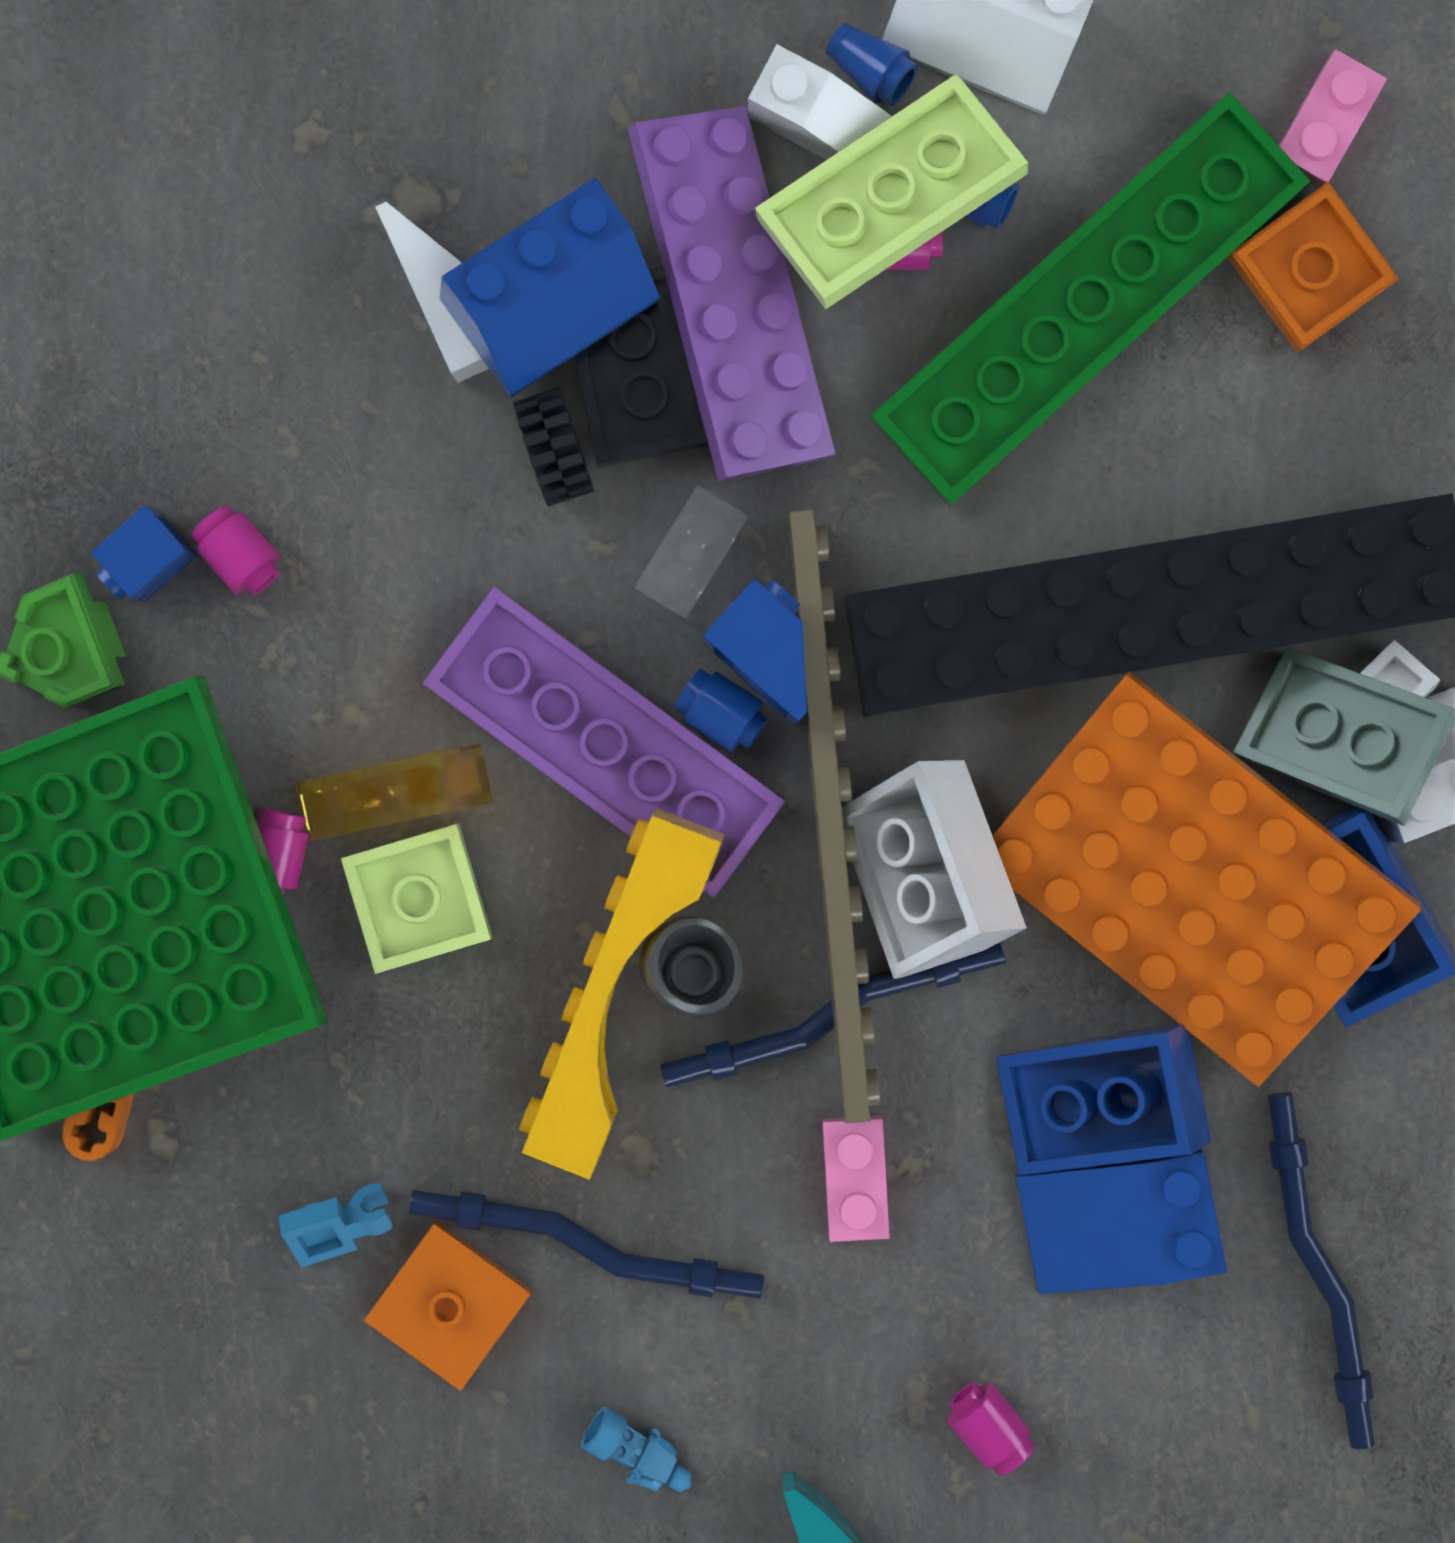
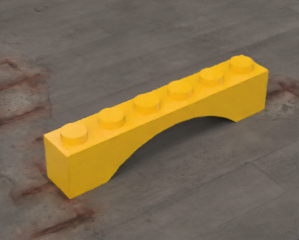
M659 808L652 814L649 822L638 819L626 849V853L636 856L628 878L620 875L616 876L604 909L614 912L607 933L595 931L583 961V965L593 968L585 990L576 986L573 988L561 1018L562 1021L571 1024L563 1045L553 1042L543 1064L540 1076L550 1079L542 1100L532 1096L521 1121L519 1131L529 1134L522 1151L523 1154L590 1180L618 1112L609 1083L605 1054L607 1014L616 983L628 959L645 937L672 914L699 900L707 884L725 834Z

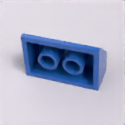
M595 177L444 274L441 278L439 299L511 399L658 302L660 296L631 226Z
M754 578L703 635L704 643L710 651L788 721L795 725L807 713L802 621L796 616L800 604L774 580H771L764 587Z
M1355 806L1321 824L1419 901L1422 910L1333 1006L1346 1028L1455 975V951L1375 814Z

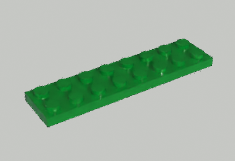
M1229 92L870 416V420L950 508L1311 181L1234 95Z

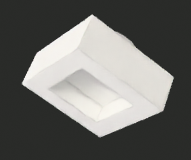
M1396 640L1389 644L1360 673L1425 698L1440 682L1436 675Z

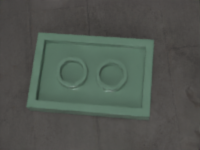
M1286 647L1233 753L1243 762L1404 826L1455 724V709Z

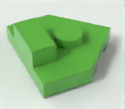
M72 573L22 595L14 616L17 623L7 650H3L0 653L1 677L13 683L19 682L43 694L44 698L64 708L76 707L126 686L117 660L127 656L106 601L93 600L83 573Z

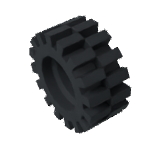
M560 387L514 401V410L523 440L547 506L549 507L594 492Z

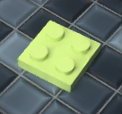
M459 823L341 858L375 974L493 938Z

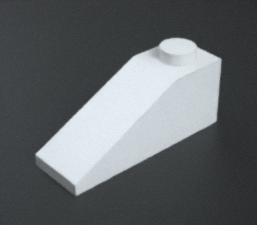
M776 44L748 97V116L750 120L826 160L892 117L831 72Z
M384 202L375 206L455 380L459 383L488 370L489 368L439 299L442 276L462 262L389 203Z

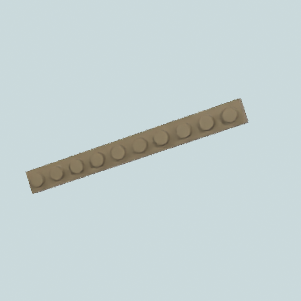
M814 509L791 511L788 517V532L794 597L800 604L796 616L802 621L807 700V713L805 716L842 1117L845 1123L871 1121L869 1106L880 1105V1091L877 1069H866L864 1045L874 1044V1027L871 1007L860 1008L858 984L869 983L866 948L854 947L852 923L863 922L860 886L849 887L847 862H857V845L854 825L843 826L841 802L852 800L849 766L837 765L835 742L846 741L843 705L832 706L830 682L840 681V663L837 645L826 646L824 622L835 621L832 585L821 586L819 562L829 561L828 535L826 525L815 526Z

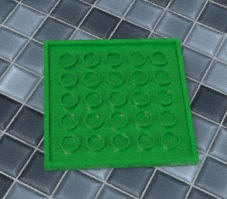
M193 676L0 753V1142L328 1023L205 676Z

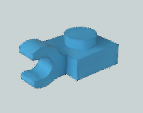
M375 1183L359 1189L353 1195L351 1201L344 1207H342L337 1197L322 1202L310 1203L303 1208L279 1215L281 1236L301 1268L358 1250L357 1238L367 1235H380L393 1228L392 1221L385 1208L371 1212L378 1206L388 1204L389 1197L382 1184Z

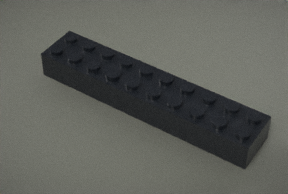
M1453 493L847 594L844 602L863 716L867 717L1124 674L1128 671L1136 672L1455 618V504Z

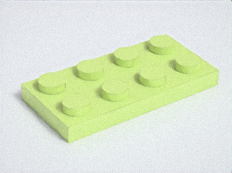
M955 74L757 206L755 211L757 220L823 307L827 309L1028 174V161L962 79Z

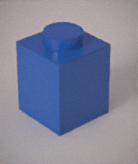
M147 505L140 508L90 552L102 566L96 572L97 576L117 598L122 600L128 595L130 599L144 603L199 556L160 511Z

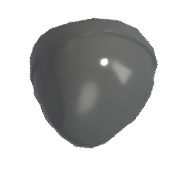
M685 916L674 918L660 927L646 940L639 958L640 974L651 994L676 1013L694 1018L712 1016L726 1008L738 993L743 976L742 958L734 940L716 923L699 917Z

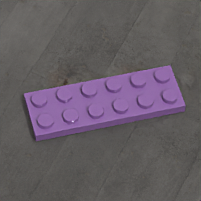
M746 106L634 123L628 130L718 482L831 458L836 454L785 256L757 220L755 208L770 197Z
M496 587L492 588L422 683L630 837L638 819L649 822L652 814L658 808L725 834L704 892L712 898H715L785 803L778 795Z

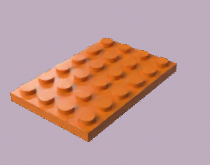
M1129 671L992 834L1011 887L1017 894L1180 1025L1184 1024L1186 1030L1258 1088L1422 910L1419 901Z

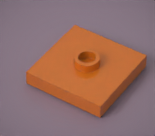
M1329 182L1236 248L1227 257L1296 353H1299L1399 280L1398 276Z
M436 1220L363 1321L461 1391L529 1298L533 1289Z

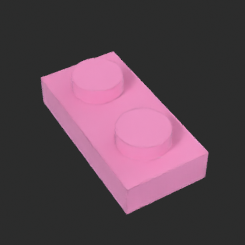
M1337 49L1329 56L1279 144L1280 148L1307 176L1311 183L1318 187L1330 181L1387 81L1386 77Z
M881 1115L870 1116L871 1121L845 1123L843 1117L822 1119L830 1242L890 1239L884 1130Z

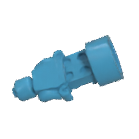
M607 1406L602 1407L598 1411L583 1436L581 1442L582 1450L603 1462L607 1459H612L630 1469V1477L625 1479L627 1484H636L653 1491H658L662 1484H666L679 1493L685 1489L689 1490L693 1483L691 1472L681 1465H675L677 1462L675 1458L676 1449L670 1442L660 1436V1432L657 1429L649 1430L650 1436L644 1437L627 1425L625 1417Z

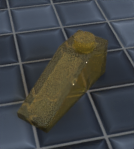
M481 743L437 750L296 783L302 815L306 817L305 829L306 832H309L308 842L493 803Z

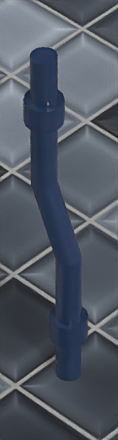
M999 942L984 951L902 978L894 979L891 970L869 976V983L858 984L860 1008L868 1001L936 983L937 988L961 982V975L1005 964L1006 961L1001 943ZM832 1000L795 1028L730 1045L729 1040L705 1046L706 1052L661 1064V1072L666 1087L711 1075L714 1081L738 1075L737 1068L810 1048L834 1029Z
M1291 1092L1270 1094L1268 1099L1275 1141L1269 1143L1272 1168L1279 1170L1289 1241L1330 1307L1339 1372L1334 1375L1337 1400L1344 1403L1350 1447L1353 1449H1368L1375 1445L1368 1402L1374 1398L1371 1373L1363 1368L1354 1300L1312 1231L1303 1167L1309 1164L1306 1140L1299 1138L1293 1094Z
M413 1190L409 1214L456 1221L457 1228L480 1231L481 1225L549 1235L615 1277L689 1288L688 1294L711 1298L713 1297V1292L758 1299L762 1295L763 1274L717 1268V1261L694 1258L691 1264L626 1254L559 1212L485 1201L486 1195L464 1191L461 1192L460 1197Z

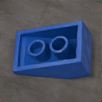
M1184 1024L1127 1031L996 1057L1019 1176L1191 1155L1212 1142L1191 1035L1185 1029Z
M1201 1149L1191 1155L1020 1176L1015 1174L1039 1294L1162 1285L1228 1273L1205 1153Z

